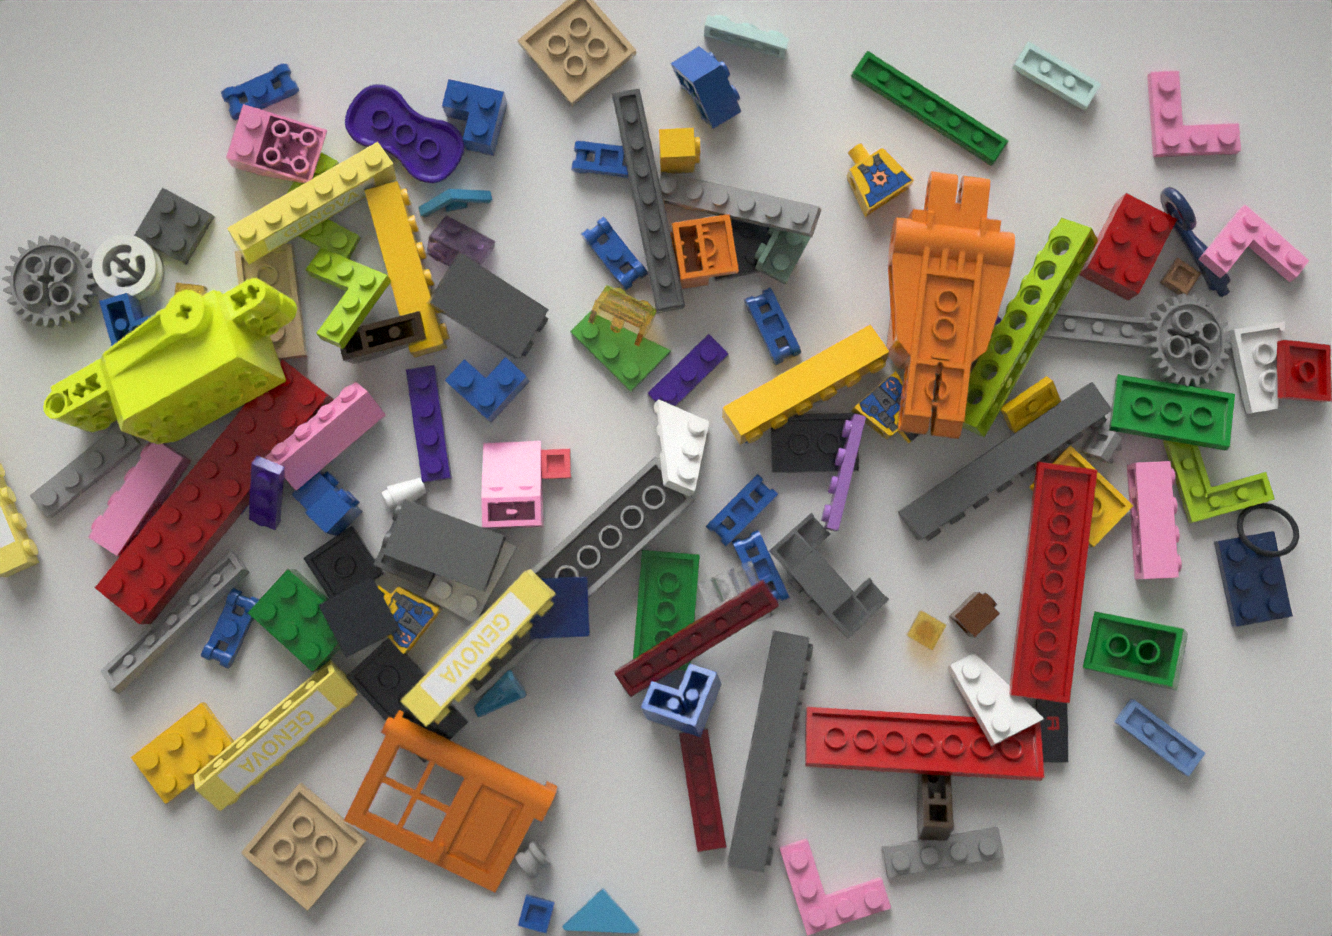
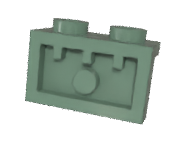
M769 228L770 240L767 245L761 243L754 256L758 260L755 269L786 285L811 237Z

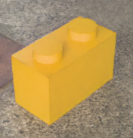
M694 128L659 129L660 173L662 171L672 174L694 173L695 163H700L701 155L700 137H694Z

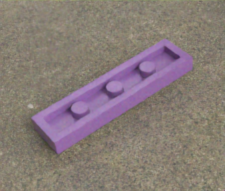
M854 414L850 421L845 420L842 430V437L846 438L844 448L838 449L835 459V465H838L839 469L837 477H831L828 493L832 494L830 505L825 504L821 521L825 522L824 529L834 532L839 530L866 416Z

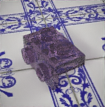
M446 215L429 235L426 254L434 260L450 266L456 255L462 253L474 262L482 265L493 251L496 241Z

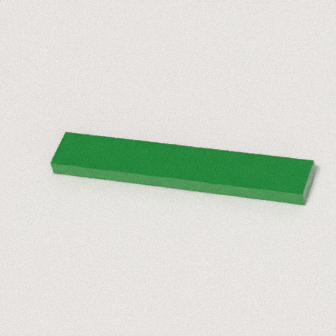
M868 50L851 74V77L990 166H993L1009 141Z

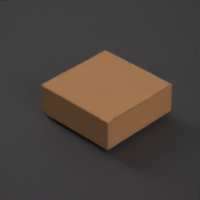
M1177 258L1173 261L1160 283L1177 295L1186 294L1187 296L1202 273Z

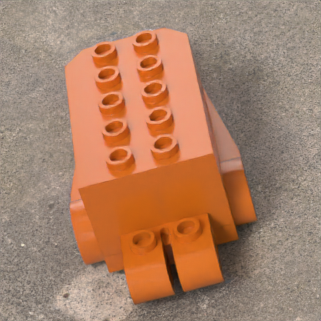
M931 171L927 181L924 210L913 209L907 219L896 217L893 222L888 252L891 313L886 347L889 350L888 356L898 368L904 369L898 431L926 435L931 418L930 434L932 436L959 439L965 419L971 363L987 351L1010 277L1015 250V235L1012 232L1000 231L1001 220L987 218L990 179L962 176L956 203L958 175ZM935 380H936V383H935V391H934V396H933L934 382H935Z

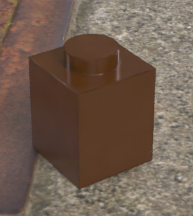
M973 592L949 617L968 637L975 638L1000 613L995 608L997 603L990 595Z

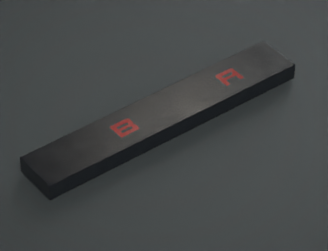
M1036 699V711L1044 718L1040 721L1043 762L1068 763L1067 703Z

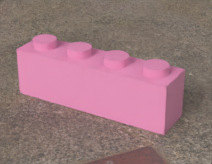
M354 382L352 385L345 387L332 402L322 406L317 414L308 422L298 426L295 432L284 442L274 446L266 458L285 467L284 479L297 491L381 420L385 413L369 392L357 382Z
M149 442L145 445L140 454L142 458L135 467L128 470L124 477L125 483L119 491L112 494L107 503L109 507L103 515L96 518L91 526L92 532L88 538L116 556L122 555L160 509L192 461L166 443L155 444Z
M1171 461L1127 465L1129 502L1133 505L1130 509L1134 578L1135 580L1179 578L1178 572L1181 571L1182 562L1180 555L1177 554L1176 545L1179 542L1180 534L1178 527L1175 526L1174 514L1177 513V500L1173 497L1172 485L1175 484V471L1171 468Z

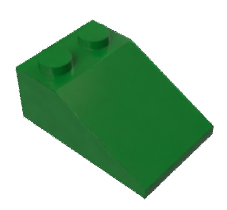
M1094 611L1083 668L1177 691L1188 633L1184 628Z

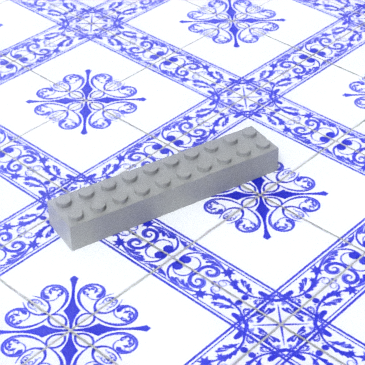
M656 456L531 569L556 594L551 599L554 605L542 617L537 614L530 621L533 627L522 638L516 635L509 643L512 649L501 660L495 657L491 661L489 666L492 669L482 680L478 681L475 678L468 685L471 689L470 693L476 700L488 692L507 671L512 670L695 502V498L692 495L689 497L663 486L661 461ZM482 615L437 655L438 658L441 659Z

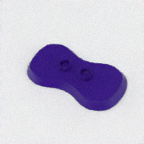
M383 84L367 86L356 95L345 115V128L355 142L365 147L378 142L384 151L397 158L406 171L421 182L437 183L443 181L452 174L463 156L465 148L463 137L454 125L419 114L409 106L397 90Z

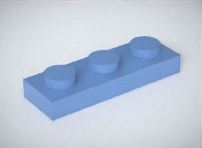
M1134 699L1128 701L1114 721V723L1185 776H1190L1205 755L1204 751Z

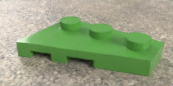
M591 311L570 331L630 392L671 353V350Z

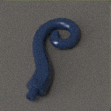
M1172 187L1163 189L1160 194L1162 208L1165 213L1177 219L1173 229L1191 254L1205 279L1208 289L1216 291L1219 297L1226 296L1230 292L1227 287L1231 281L1229 275L1226 273L1219 278L1199 260L1208 247L1192 232L1197 224L1193 209L1178 190Z

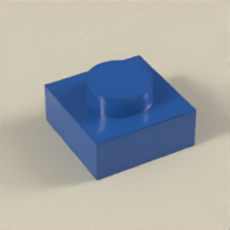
M527 894L518 926L547 933L555 902Z

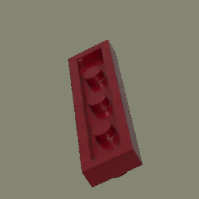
M708 728L703 730L701 738L681 732L679 737L697 852L726 848Z

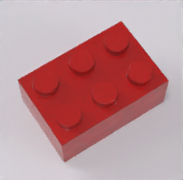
M1125 193L1115 202L1097 237L1098 243L1079 276L1127 301L1131 300L1140 293L1177 219Z

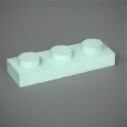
M708 15L705 22L704 36L778 58L784 59L789 38L784 37L778 31L771 30L766 32L757 29L755 25L750 23L738 24L730 21L729 18L723 15Z
M1029 41L1012 67L1015 71L1083 111L1088 107L1101 83Z

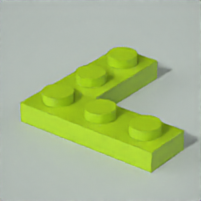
M321 152L313 178L338 165L339 162ZM293 181L287 193L305 183ZM329 219L298 236L319 248H324L350 259L361 240V237Z
M320 248L305 270L309 276L342 289L346 293L316 334L321 340L344 349L389 286L391 280L384 273Z
M1163 441L1168 460L1171 461V468L1175 471V482L1188 523L1275 500L1267 472L1211 487L1199 446Z

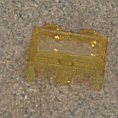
M606 285L598 299H595L588 322L593 324L603 310L614 316L610 328L615 333H619L622 330L625 322L640 328L634 345L640 346L650 330L657 312L649 302L645 300L639 301L627 295L621 288H613Z

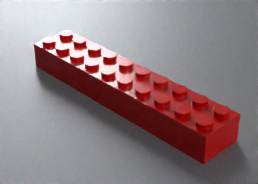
M282 359L280 365L286 381L244 405L94 587L138 624L153 623L239 518L243 510L248 507L250 503L251 464L257 456L267 459L266 456L272 451L274 446L284 442L295 432L298 426L308 422L317 414L322 406L334 400V398Z

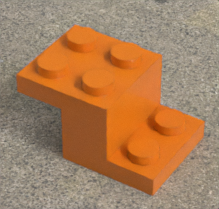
M730 214L672 223L670 235L682 289L709 285L710 277L737 274L739 272Z

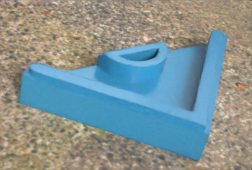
M448 189L419 206L420 216L428 217L441 208H445L446 212L468 208L467 202L490 203L492 195L491 191Z
M512 670L507 671L474 706L477 717H482L526 697V690Z
M604 888L599 890L562 925V928L567 931L635 934L639 931V927Z

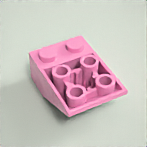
M243 104L226 159L232 167L247 172L306 183L313 179L327 130Z
M541 441L483 443L481 497L483 528L544 527Z

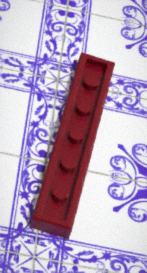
M761 580L618 668L614 674L631 698L649 687L651 681L657 682L778 608L779 603L765 581Z

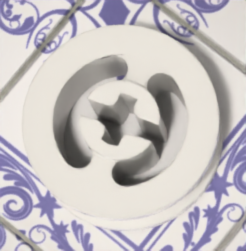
M117 235L107 239L98 247L92 261V272L95 281L100 288L113 296L128 293L139 299V301L151 296L158 289L163 279L164 267L158 252L142 239L132 235ZM131 250L130 253H122V252ZM118 257L129 264V267L141 274L142 278L139 280L128 273L124 267L114 262L115 258ZM127 283L134 284L132 286L125 287Z

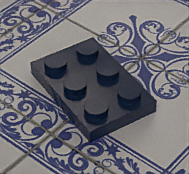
M1274 531L1246 536L1258 548L1267 551H1278ZM1240 537L1214 542L1232 627L1293 617L1280 557H1268L1257 554L1249 549Z

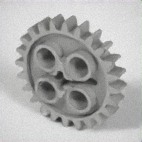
M50 235L49 241H47L46 238L39 236L38 244L28 240L29 249L25 250L20 246L18 247V251L21 254L19 258L10 256L11 260L15 263L14 266H5V269L11 272V276L2 278L3 281L10 283L9 287L3 289V292L12 295L7 300V303L13 306L16 305L13 311L22 315L23 320L27 322L32 321L34 325L39 327L44 323V326L52 329L55 322L57 326L63 328L65 319L73 324L76 323L74 317L76 313L84 317L85 313L82 308L84 306L93 307L88 301L89 297H98L92 291V287H98L99 285L92 279L94 277L91 268L93 259L87 258L89 252L83 248L80 249L81 245L75 241L70 243V240L66 237H62L59 241V238ZM42 262V268L35 273V266ZM67 263H71L70 270L63 274V267ZM40 290L39 298L33 301L34 292ZM69 291L67 300L61 302L63 292Z
M1181 294L1167 298L1165 302L1157 304L1158 310L1149 313L1153 320L1145 322L1150 332L1142 334L1143 337L1149 339V343L1143 345V348L1150 349L1151 351L1147 355L1146 360L1154 359L1155 361L1151 369H1161L1159 378L1168 377V383H1178L1179 385L1191 387L1209 383V379L1217 378L1218 374L1216 371L1225 368L1221 361L1230 358L1224 353V349L1232 348V345L1225 342V338L1230 337L1231 333L1224 332L1223 330L1228 325V322L1221 323L1219 320L1223 312L1214 313L1215 304L1206 305V298L1197 299L1196 294L1188 296Z

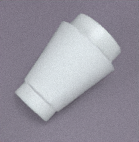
M420 478L386 486L387 490L381 492L391 513L395 511L398 504H403L404 499L414 502L427 493Z

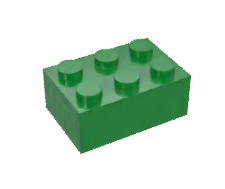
M287 569L248 612L251 617L312 672L318 671L340 649L336 638L318 607L319 604L327 601L328 598L296 569Z

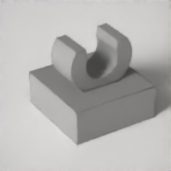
M1095 428L1081 452L1089 458L1113 464L1114 460L1111 456L1115 450L1121 451L1122 447L1119 443L1122 437L1116 432Z

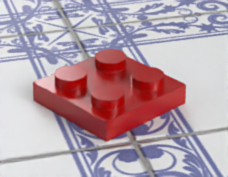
M1293 340L1277 341V389L1279 399L1320 403L1332 401L1331 345Z

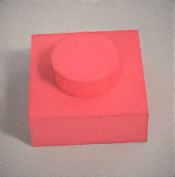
M570 449L541 450L542 479L571 478Z

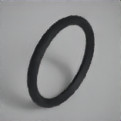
M1260 503L1246 507L1238 516V535L1242 542L1257 554L1268 557H1281L1294 550L1298 544V525L1294 518L1279 506ZM1256 509H1270L1278 512L1288 520L1292 527V542L1285 549L1279 551H1267L1258 548L1248 540L1244 533L1243 521L1246 515Z

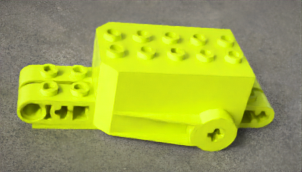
M258 278L249 279L224 294L216 290H212L203 296L193 290L178 292L170 299L165 308L158 311L103 352L100 359L51 386L52 392L44 400V413L53 420L93 433L104 430L111 423L118 420L121 431L149 442L163 444L179 441L286 381L270 335L277 333L280 328L289 324L295 318L297 305L293 299Z

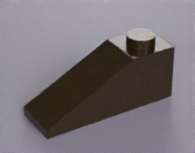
M417 311L360 326L344 349L340 348L342 360L356 364L388 355L427 340L421 312Z
M918 774V839L948 841L954 829L951 776Z

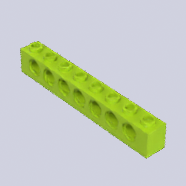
M1061 217L1057 226L1051 229L1043 250L1037 253L1029 274L1023 277L1020 289L1015 298L1008 303L1000 324L994 327L987 351L977 358V363L970 373L965 419L962 428L985 438L1098 243V239L1091 227ZM1068 250L1065 254L1059 255L1062 251ZM1054 274L1052 278L1044 280L1048 275ZM1039 299L1037 303L1030 305L1033 300ZM1025 323L1021 329L1016 330L1018 325ZM1011 347L1008 353L1001 355L1003 350ZM997 372L993 378L987 379L991 373ZM982 396V399L979 403L973 404L976 398Z

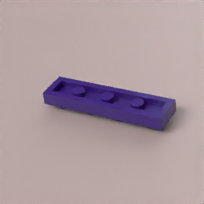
M431 365L406 369L421 480L423 483L452 479L436 367Z

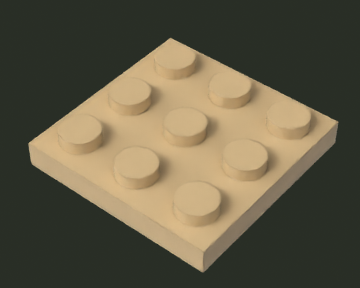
M593 0L565 1L518 39L520 47L571 106L575 105L636 55V49Z
M301 782L243 849L241 854L308 911L368 839L351 824L343 821L344 818Z

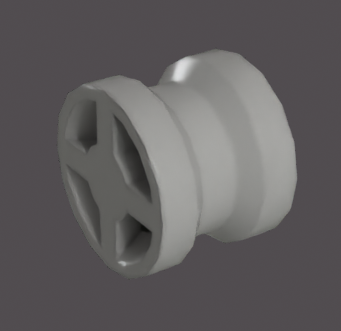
M532 841L529 844L528 850L519 852L515 856L518 864L532 879L539 875V870L543 867L547 868L552 864L548 854L536 841Z

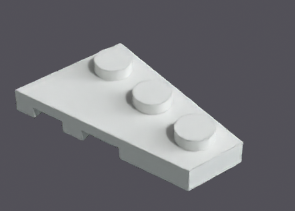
M1285 321L1228 331V333H1231L1229 338L1246 415L1278 409L1277 341H1281V332L1285 331Z
M658 399L654 404V412L658 414L657 437L661 438L662 446L660 461L663 486L690 497L695 492L709 421Z
M975 653L951 664L947 668L991 746L1044 719L1021 696L1010 695V686Z

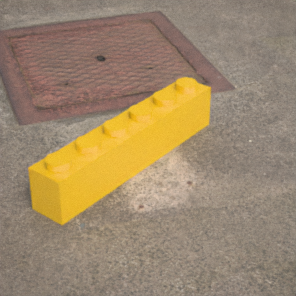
M398 181L364 190L387 273L391 280V287L399 315L417 311L421 312L427 340L409 346L410 353L416 358L447 349L445 340L450 339L446 324L440 323L438 313L441 312L427 304L432 295L430 286L435 284L430 269L425 270L423 259H426L427 255L423 243H418L415 233L419 232V227L415 215L410 216L407 206L412 205L407 188L402 189Z
M870 324L722 408V418L739 445L747 441L748 443H753L763 436L764 431L771 427L773 429L780 428L794 414L802 415L808 412L813 407L812 404L821 399L822 401H827L835 396L840 388L844 386L852 387L862 379L861 376L869 372L874 374L886 366L889 350Z

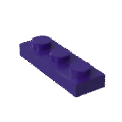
M708 334L648 392V395L655 402L659 399L676 407L729 353Z
M257 456L251 464L249 520L259 526L276 530L281 523L285 467Z

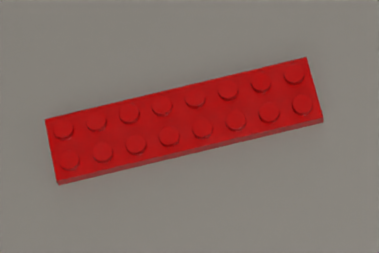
M1037 462L1009 685L1010 695L1070 703L1098 470L1044 462Z
M806 707L805 767L1042 781L1044 779L1041 724L1038 722L991 746L975 717Z

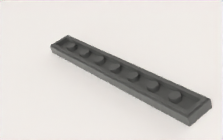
M638 88L612 93L656 312L663 313L685 308V302L641 91Z

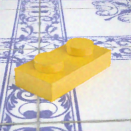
M1046 376L1003 405L1001 412L1008 428L1016 433L1062 401L1053 380Z

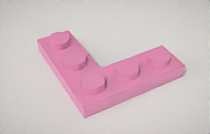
M1179 71L1150 72L1147 77L1153 157L1238 154L1241 151L1239 123L1183 125Z
M1243 205L1199 258L1205 266L1221 278L1230 270L1245 249L1249 247L1289 283L1297 278L1309 262L1301 252L1294 248L1246 205Z
M807 838L779 847L807 935L891 908L881 877L825 895Z

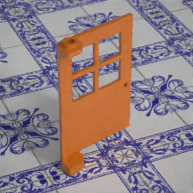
M399 710L394 719L388 717L381 730V733L386 736L343 821L496 893L533 819L543 821L555 797L557 785L547 781L544 786L403 718L404 712ZM400 747L429 761L415 790L386 776ZM435 764L464 778L450 806L421 793ZM382 783L412 796L398 825L368 811ZM417 799L446 813L433 841L403 828Z

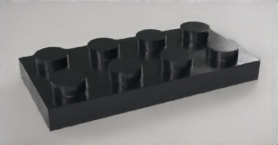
M389 638L346 676L385 721L388 717L394 719L397 712L401 710L404 712L403 718L449 740L469 723L451 703L447 707L451 712L439 724L434 721L425 726L401 702L426 674L407 653L403 654ZM418 756L423 763H426L428 761Z

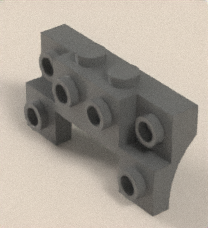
M810 513L773 546L769 552L791 577L788 580L789 584L799 594L803 591L811 599L807 602L811 609L818 616L822 613L827 616L839 631L849 639L889 598L879 590L871 578L864 581L854 591L815 549L831 534Z

